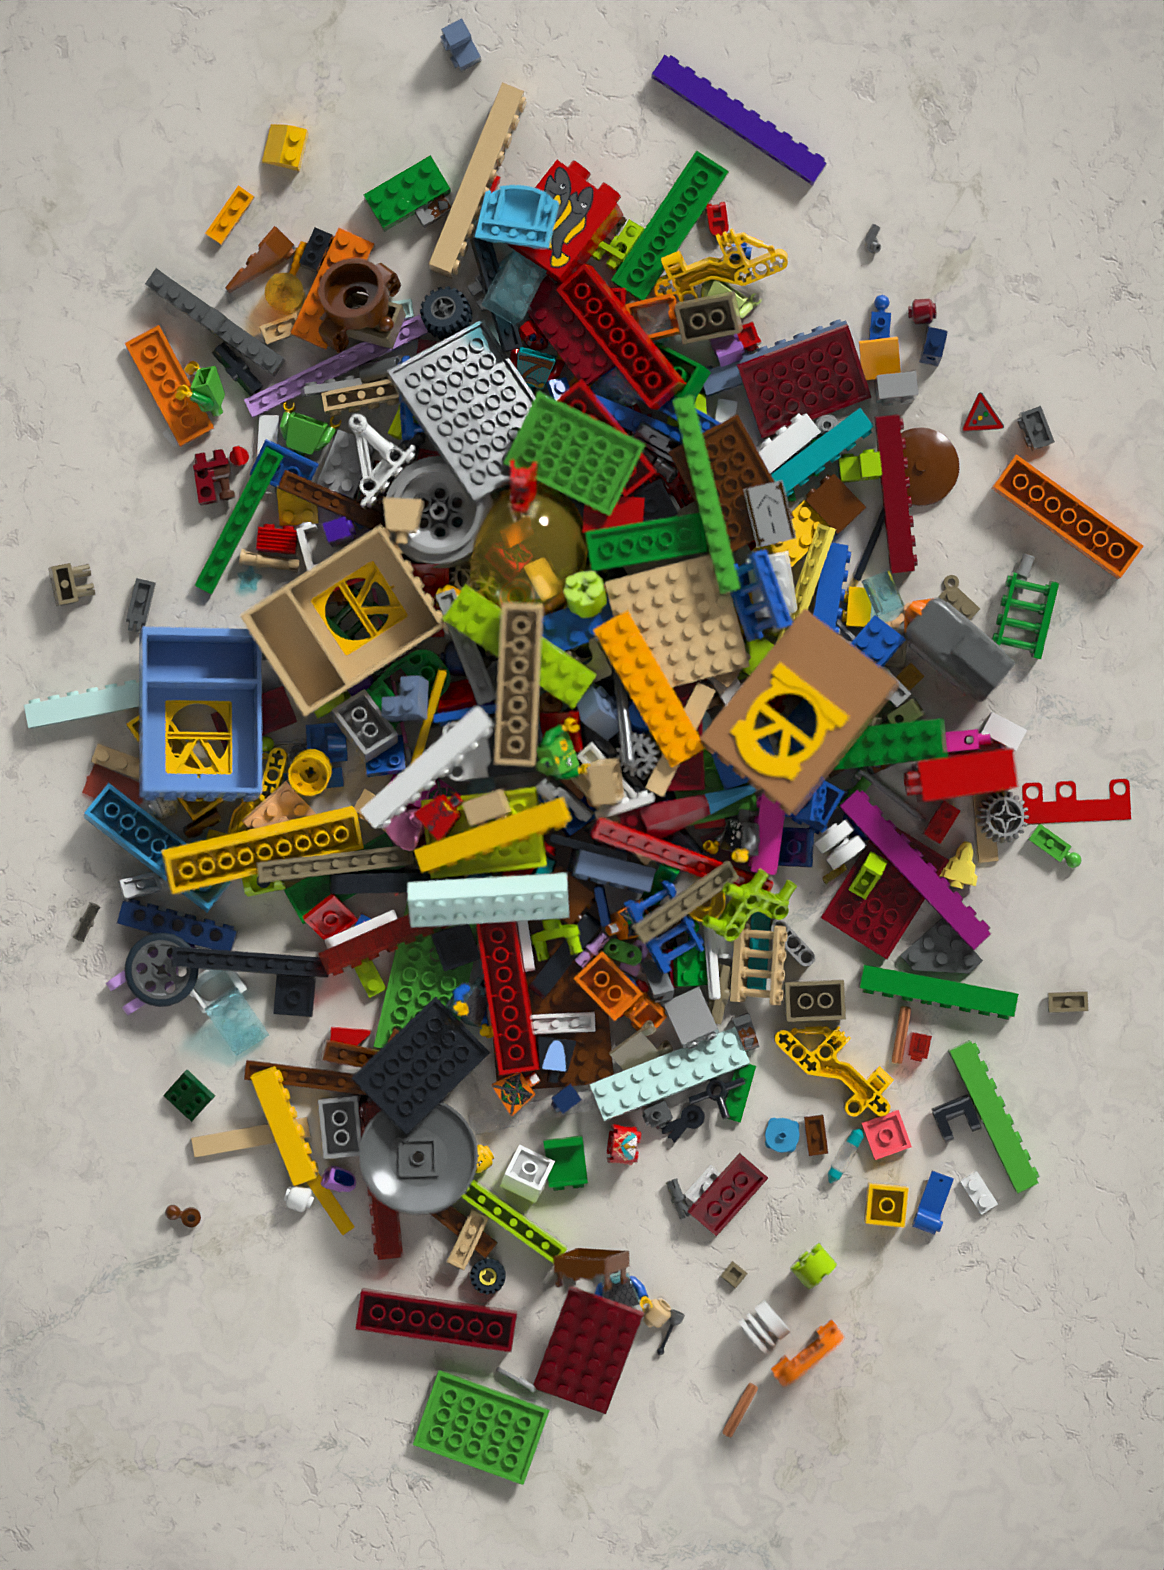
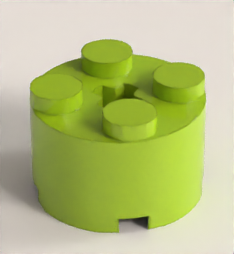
M594 571L577 573L566 579L564 593L570 611L582 618H589L599 614L602 607L607 603V596L600 577Z
M820 1243L812 1247L810 1253L805 1251L798 1258L800 1262L797 1261L790 1267V1270L807 1289H812L823 1281L822 1278L825 1275L828 1276L837 1266L835 1260Z

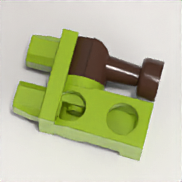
M624 216L591 256L600 262L603 255L606 254L609 256L606 266L614 271L623 263L644 231V227L630 219L626 223L627 219ZM626 223L620 235H615L618 227L624 226V224Z

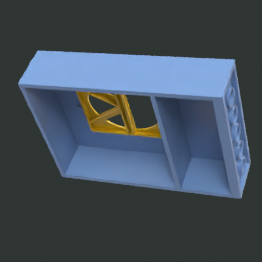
M142 627L139 634V797H144V800L147 801L156 800V797L164 798L165 801H175L176 798H184V801H195L196 798H204V801H215V798H223V801L227 802L235 801V798H243L244 802L255 801L262 793L261 648L249 629ZM190 704H205L220 713L227 725L228 733L168 732L172 718L180 709ZM169 740H189L179 758H176L172 753ZM198 740L212 763L210 767L195 769L185 765ZM208 740L228 741L227 749L221 759L217 757Z

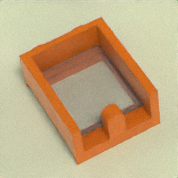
M666 294L625 305L626 309L652 341L681 335L674 308L677 304L674 295Z

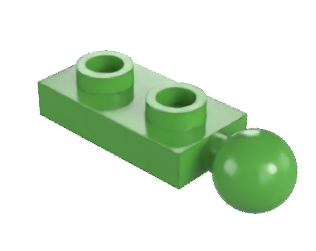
M1038 824L1028 838L1030 842L1058 862L1065 858L1067 865L1071 868H1076L1081 864L1082 859L1078 853L1068 852L1072 846L1041 824Z

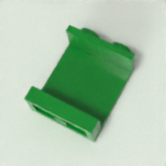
M582 1135L543 1140L545 1157L555 1161L548 1176L549 1188H553V1191L565 1190V1186L572 1185L573 1189L583 1188L584 1184H588Z

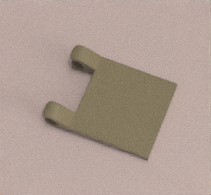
M648 1020L639 1031L610 1051L609 1054L625 1071L673 1051V1047L668 1040H664L658 1048L651 1043L646 1036L655 1033L656 1027L651 1020Z

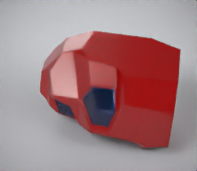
M531 319L518 329L520 338L530 349L541 351L547 347V338Z

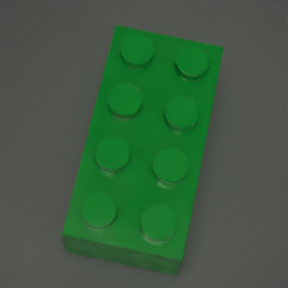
M430 155L363 194L385 232L414 215L416 209L433 202L444 194H450L451 189Z

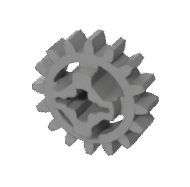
M637 733L632 734V742H636L633 752L638 751V754L641 755L638 758V755L633 753V764H623L621 747L616 749V751L620 752V755L616 756V758L621 759V766H625L624 772L631 770V776L635 775L636 772L638 776H642L643 771L648 774L650 773L649 768L654 769L656 767L653 762L659 761V758L655 757L659 750H654L657 743L651 744V737L645 739L644 733L640 734L639 737ZM642 761L647 762L645 766L639 767Z

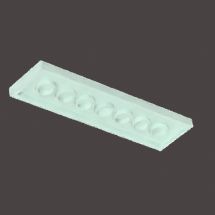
M736 1028L716 1034L717 1037L710 1041L703 1040L692 1049H688V1047L685 1049L680 1048L590 1084L604 1122L749 1065L750 1061L744 1051Z

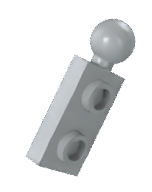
M155 872L118 881L123 900L161 892V885L169 887L168 882L158 877Z

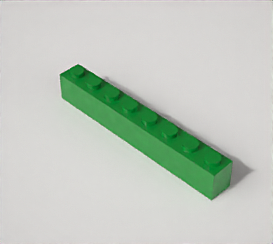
M868 965L862 966L858 987L863 989L862 993L874 995V991L882 992L884 997L893 998L894 995H899L901 1000L912 1002L913 998L920 999V1003L932 1005V1002L940 1003L939 1007L951 1009L953 1005L958 1006L959 1011L970 1013L971 1009L979 1010L978 1014L990 1016V1013L998 1014L997 1018L1009 1020V1016L1015 1017L1019 995L1013 992Z

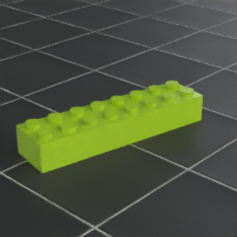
M465 585L443 617V620L500 658L502 609L468 585ZM542 637L539 685L574 708L596 677V673Z

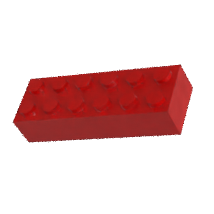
M580 379L556 399L628 435L583 379ZM641 452L622 491L625 497L657 471L643 452Z

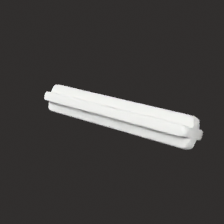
M703 925L709 998L716 1000L721 997L716 932Z

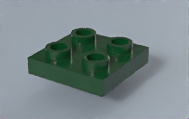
M188 1069L182 1073L163 1095L191 1122L215 1097Z

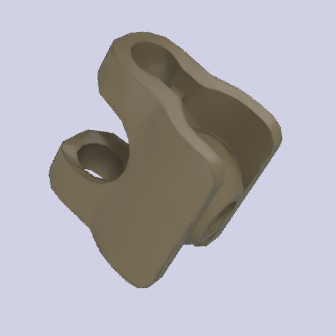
M597 637L590 639L589 645L592 656L588 658L579 657L572 649L564 651L596 673L592 683L612 673V663Z

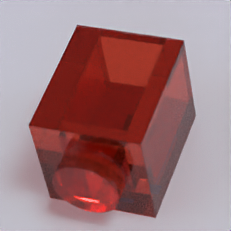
M911 1031L907 1055L911 1056V1060L922 1062V1058H928L931 1035Z

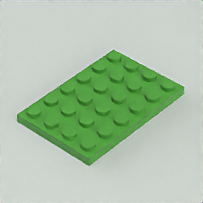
M538 391L504 464L510 466V461L515 460V468L529 469L533 462H537L538 481L610 516L645 444Z
M439 1370L413 1445L524 1485L550 1410Z

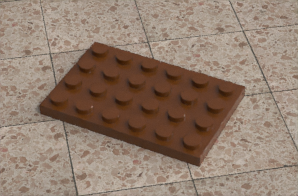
M738 414L702 433L731 553L755 540L744 489L775 482ZM682 444L668 453L698 506ZM790 511L791 519H793L794 516H793L792 512Z

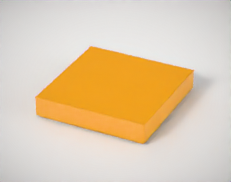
M898 337L859 341L860 363L866 380H873L877 375L901 373Z

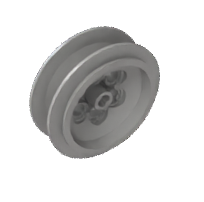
M441 456L424 458L410 464L397 475L387 492L386 498L422 499V501L426 500L429 502L428 507L422 510L420 522L428 520L429 525L424 529L418 527L417 534L408 533L407 544H397L401 551L414 562L438 564L434 568H450L461 565L475 557L484 548L492 534L495 522V506L491 493L472 503ZM443 490L446 492L444 498H436L438 491ZM462 500L463 504L460 508H454V501ZM440 510H444V513H441V516H436V514L440 513ZM456 519L463 520V524L459 528L453 527V522ZM440 529L446 530V534L442 538L436 537V533ZM390 533L392 536L391 538L395 542L396 533Z

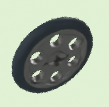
M164 932L153 933L140 939L131 948L125 962V978L128 987L140 1001L151 1006L167 1007L179 1003L191 993L197 982L199 969L186 968V974L180 977L176 974L177 967H171L172 959L167 955V951L173 948V946L191 948L182 938ZM152 946L158 949V955L155 958L149 957L147 953L148 949ZM145 963L147 965V972L145 974L137 972L138 964ZM164 964V969L167 973L171 975V977L168 974L161 973L159 975V970L156 966H163ZM150 980L156 984V989L152 992L147 991L145 988L146 983ZM167 982L175 984L176 989L173 993H168L165 990Z

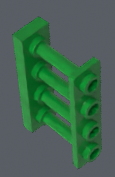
M1011 572V576L1007 575L1005 587L1008 588L1006 595L1003 594L1000 606H1003L1002 613L997 616L996 625L999 626L997 633H993L992 640L999 646L1003 644L1029 650V653H1032L1031 657L1041 659L1059 583L1049 581V584H1045V586L1018 580L1016 579L1017 573ZM1014 587L1043 593V596H1046L1044 604L1041 603L1039 605L1013 599ZM1009 607L1038 612V615H1041L1040 622L1034 624L1008 618ZM1005 625L1033 631L1036 634L1035 642L1029 643L1003 637Z

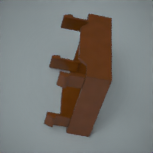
M575 1248L553 1257V1272L557 1273V1281L555 1282L557 1288L563 1286V1274L566 1278L573 1279V1281L580 1279L593 1280L597 1275L604 1276V1291L611 1289V1273L620 1270V1284H625L628 1280L626 1268L629 1267V1251Z

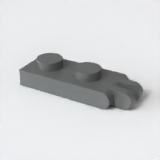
M136 578L126 622H129V631L133 630L134 624H137V633H140L142 626H146L156 586L155 582Z

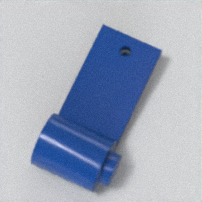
M933 1170L931 1171L912 1227L934 1235L936 1231L940 1232L943 1221L940 1220L941 1213L954 1178Z

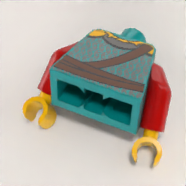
M524 347L520 348V350L510 351L509 359L533 394L535 388L543 389L549 380L557 379L565 365L559 354L554 356Z

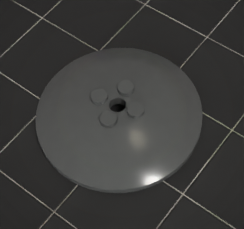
M440 1102L407 1135L382 1110L379 1111L363 1133L359 1149V1162L365 1183L375 1197L383 1204L402 1213L425 1215L441 1211L454 1204L463 1196L476 1172L478 1150L475 1136L467 1121L454 1108ZM421 1153L424 1156V1160L419 1163L415 1162L412 1158L413 1154Z

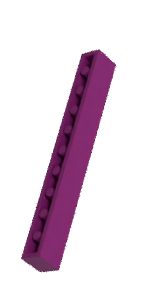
M855 790L839 807L972 950H975L991 935L988 931L990 929L989 925L984 920L979 921L975 917L976 911L970 905L966 907L962 903L964 900L957 891L953 893L948 888L950 886L949 882L944 877L939 878L935 874L937 870L930 862L926 864L921 859L924 857L917 848L913 850L908 845L910 843L908 838L904 834L899 835L895 831L897 828L890 819L886 821L881 816L883 812L877 805L873 807L868 802L870 800L868 795L864 791L859 792Z

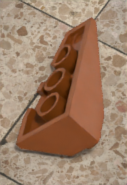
M276 226L259 243V251L249 256L246 262L247 267L240 268L225 287L229 293L279 265L285 259L289 260L294 255L295 245Z

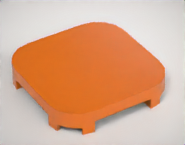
M829 1320L824 1326L818 1327L816 1332L820 1337L794 1358L789 1360L784 1355L776 1365L771 1367L774 1373L773 1376L782 1387L795 1381L842 1342L844 1335L833 1320Z

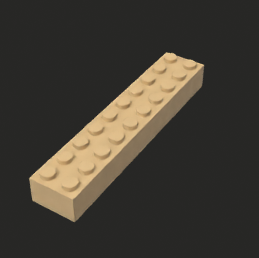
M502 82L429 262L430 270L449 278H453L454 274H458L461 267L460 258L461 256L465 257L469 247L467 246L468 238H473L476 230L474 223L476 220L479 221L485 192L490 190V184L493 183L498 175L497 166H502L505 158L504 149L509 148L512 141L511 132L512 130L516 131L519 124L518 114L519 112L523 113L527 102L523 90Z

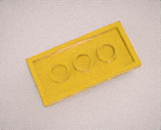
M802 501L792 511L794 516L792 523L796 538L758 548L756 546L751 552L755 553L766 550L768 554L789 551L792 568L809 551L817 525H828L805 501Z

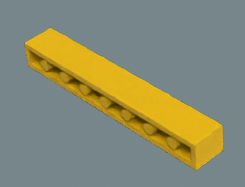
M561 797L415 849L414 852L421 872L428 871L431 874L439 871V866L446 864L448 868L458 864L457 860L464 858L465 861L476 858L475 854L481 851L485 855L493 852V847L498 845L504 848L512 845L511 841L518 839L519 842L530 839L529 835L536 832L537 836L547 833V828L554 826L555 829L566 826V821L571 820L564 798Z

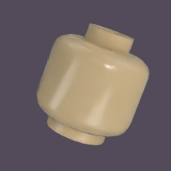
M661 1298L659 1300H651L653 1308H651L649 1303L644 1308L643 1321L649 1327L660 1328L671 1317L670 1305Z

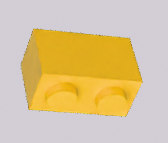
M849 586L848 591H845L843 602L847 603L846 610L842 612V622H845V627L864 628L870 621L873 588Z

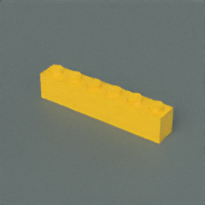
M273 1066L254 1073L251 1076V1080L293 1186L315 1179L318 1175L319 1167L317 1162L311 1158L312 1150L310 1144L305 1142L303 1137L305 1135L304 1129L301 1124L298 1125L296 1117H298L297 1111L294 1106L291 1107L290 1094L287 1088L284 1089L281 1082L283 1081L281 1071Z

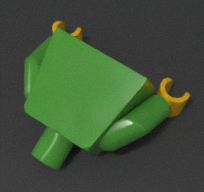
M287 401L283 404L285 412L280 423L282 437L286 441L287 447L294 449L295 453L303 457L305 453L312 455L314 451H320L328 445L336 432L335 429H338L341 425V420L337 425L332 423L335 416L330 418V426H328L326 422L295 412L296 406L294 402L291 409H287Z

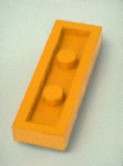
M238 185L205 234L222 245L255 197Z

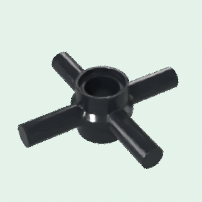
M716 1077L709 1080L706 1091L688 1097L691 1105L708 1098L717 1101L722 1119H727L730 1115L724 1099L727 1097L728 1091L742 1086L746 1082L744 1077L727 1083L717 1080ZM720 1086L721 1092L718 1095H714V1088Z

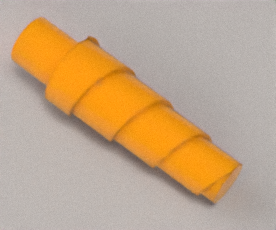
M300 241L298 248L296 247L289 272L290 276L295 277L299 270V261L306 248V242Z

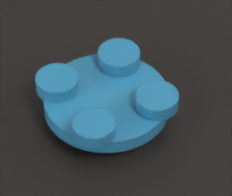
M787 1118L769 1119L765 1131L766 1147L777 1152H793L796 1149L800 1136L798 1122Z

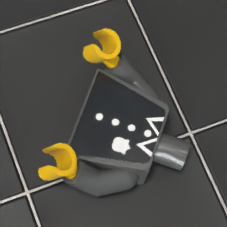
M739 808L738 819H727L723 832L714 839V843L708 840L703 844V848L710 854H716L718 846H720L721 849L734 852L732 858L737 862L747 861L748 855L758 856L760 842L759 824L749 821L751 810Z

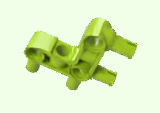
M758 869L750 883L739 887L725 883L722 891L724 894L732 897L719 919L706 915L702 920V924L704 927L714 930L716 934L723 936L725 940L734 941L739 937L745 928V923L754 912L759 911L767 917L776 920L784 919L789 913V899L797 885L790 880H786L779 893L774 894L763 890L761 887L769 875L765 871Z

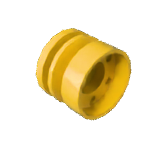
M307 749L300 752L294 758L288 771V780L291 787L297 793L304 796H314L321 793L326 788L332 774L330 759L323 752L316 749ZM309 767H313V774L309 773Z

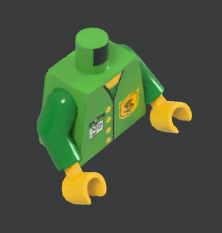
M190 361L184 370L189 375L196 372L191 388L189 390L186 385H181L176 389L175 397L183 400L187 396L190 401L198 404L202 412L211 411L212 416L221 415L223 413L221 405L225 392L216 366L202 367L201 369L196 361Z
M568 718L563 726L559 725L545 733L542 745L537 749L540 761L536 766L540 772L563 780L579 777V774L586 775V768L590 764L584 763L581 768H577L579 762L567 731L575 732L579 729L577 725L570 727L576 720Z

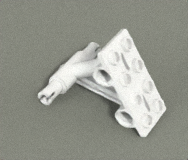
M356 414L350 418L349 427L356 436L363 475L360 489L366 496L360 505L366 510L368 507L371 509L377 503L376 497L380 493L384 494L390 488L391 480L397 477L406 463L410 465L415 460L417 450L412 445L406 453L368 425L364 416ZM367 442L383 458L373 470L371 468ZM400 454L401 458L397 462L391 461L392 455ZM368 483L375 484L372 491L365 490V486Z

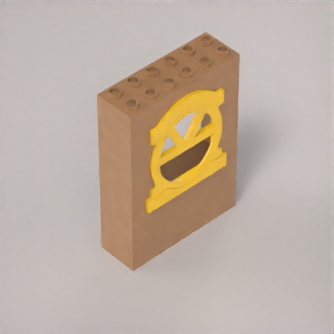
M804 608L700 737L703 741L702 746L711 754L715 752L719 754L717 758L726 766L733 765L734 768L732 770L741 778L748 777V782L756 790L763 789L765 791L763 794L773 803L778 801L780 809L789 816L791 813L796 816L898 690L900 685L896 679ZM783 693H795L808 699L813 704L818 717V727L813 740H810L765 703L772 697ZM759 711H762L776 722L759 730H754L755 719ZM783 729L779 757L771 756L761 749L757 743L758 738ZM790 735H792L804 744L806 749L797 755L788 757Z

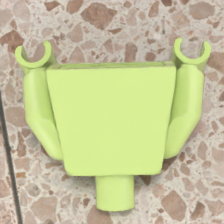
M710 279L704 282L701 287V298L735 291L741 319L753 309V306H758L761 303V299L758 302L753 301L752 298L756 293L747 298L727 282Z

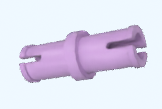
M600 931L590 944H586V948L575 961L584 968L594 956L599 954L598 951L610 938Z

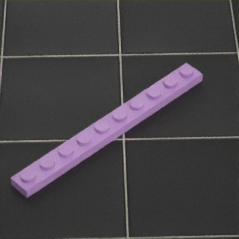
M417 315L403 322L393 349L362 342L244 399L252 418L286 401L300 396V389L305 386V383L317 382V384H324L325 380L335 379L359 367V365L366 364L428 334V331L420 315Z

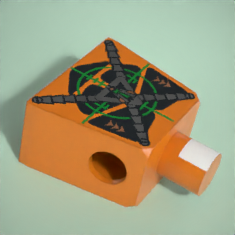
M639 899V900H636V901H634V902H635V903H637V902H638V903H641V902H643V899ZM625 906L610 915L612 923L605 926L606 933L609 936L616 934L618 940L621 941L638 938L632 928L634 923ZM646 909L643 910V911H644V913H642L643 918H645L646 916H648V913H647V910H646Z
M518 1072L492 1083L491 1086L509 1114L513 1116L535 1096L532 1087L541 1081L535 1072L527 1077H524L522 1072Z

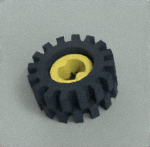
M484 1258L477 1261L471 1270V1283L479 1293H485L486 1295L496 1293L505 1283L506 1272L503 1265L498 1260H494V1258ZM486 1271H491L494 1275L489 1282L485 1281L482 1275L486 1274Z

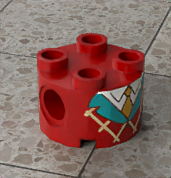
M612 1124L611 1129L614 1130L609 1131L607 1154H610V1157H607V1162L613 1164L623 1163L630 1166L633 1163H637L639 1151H636L637 1143L641 1141V1132L637 1130L636 1126L625 1127L619 1124Z

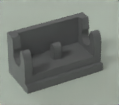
M653 959L641 962V971L644 973L650 986L654 1002L672 1000L674 988L668 974L660 972Z

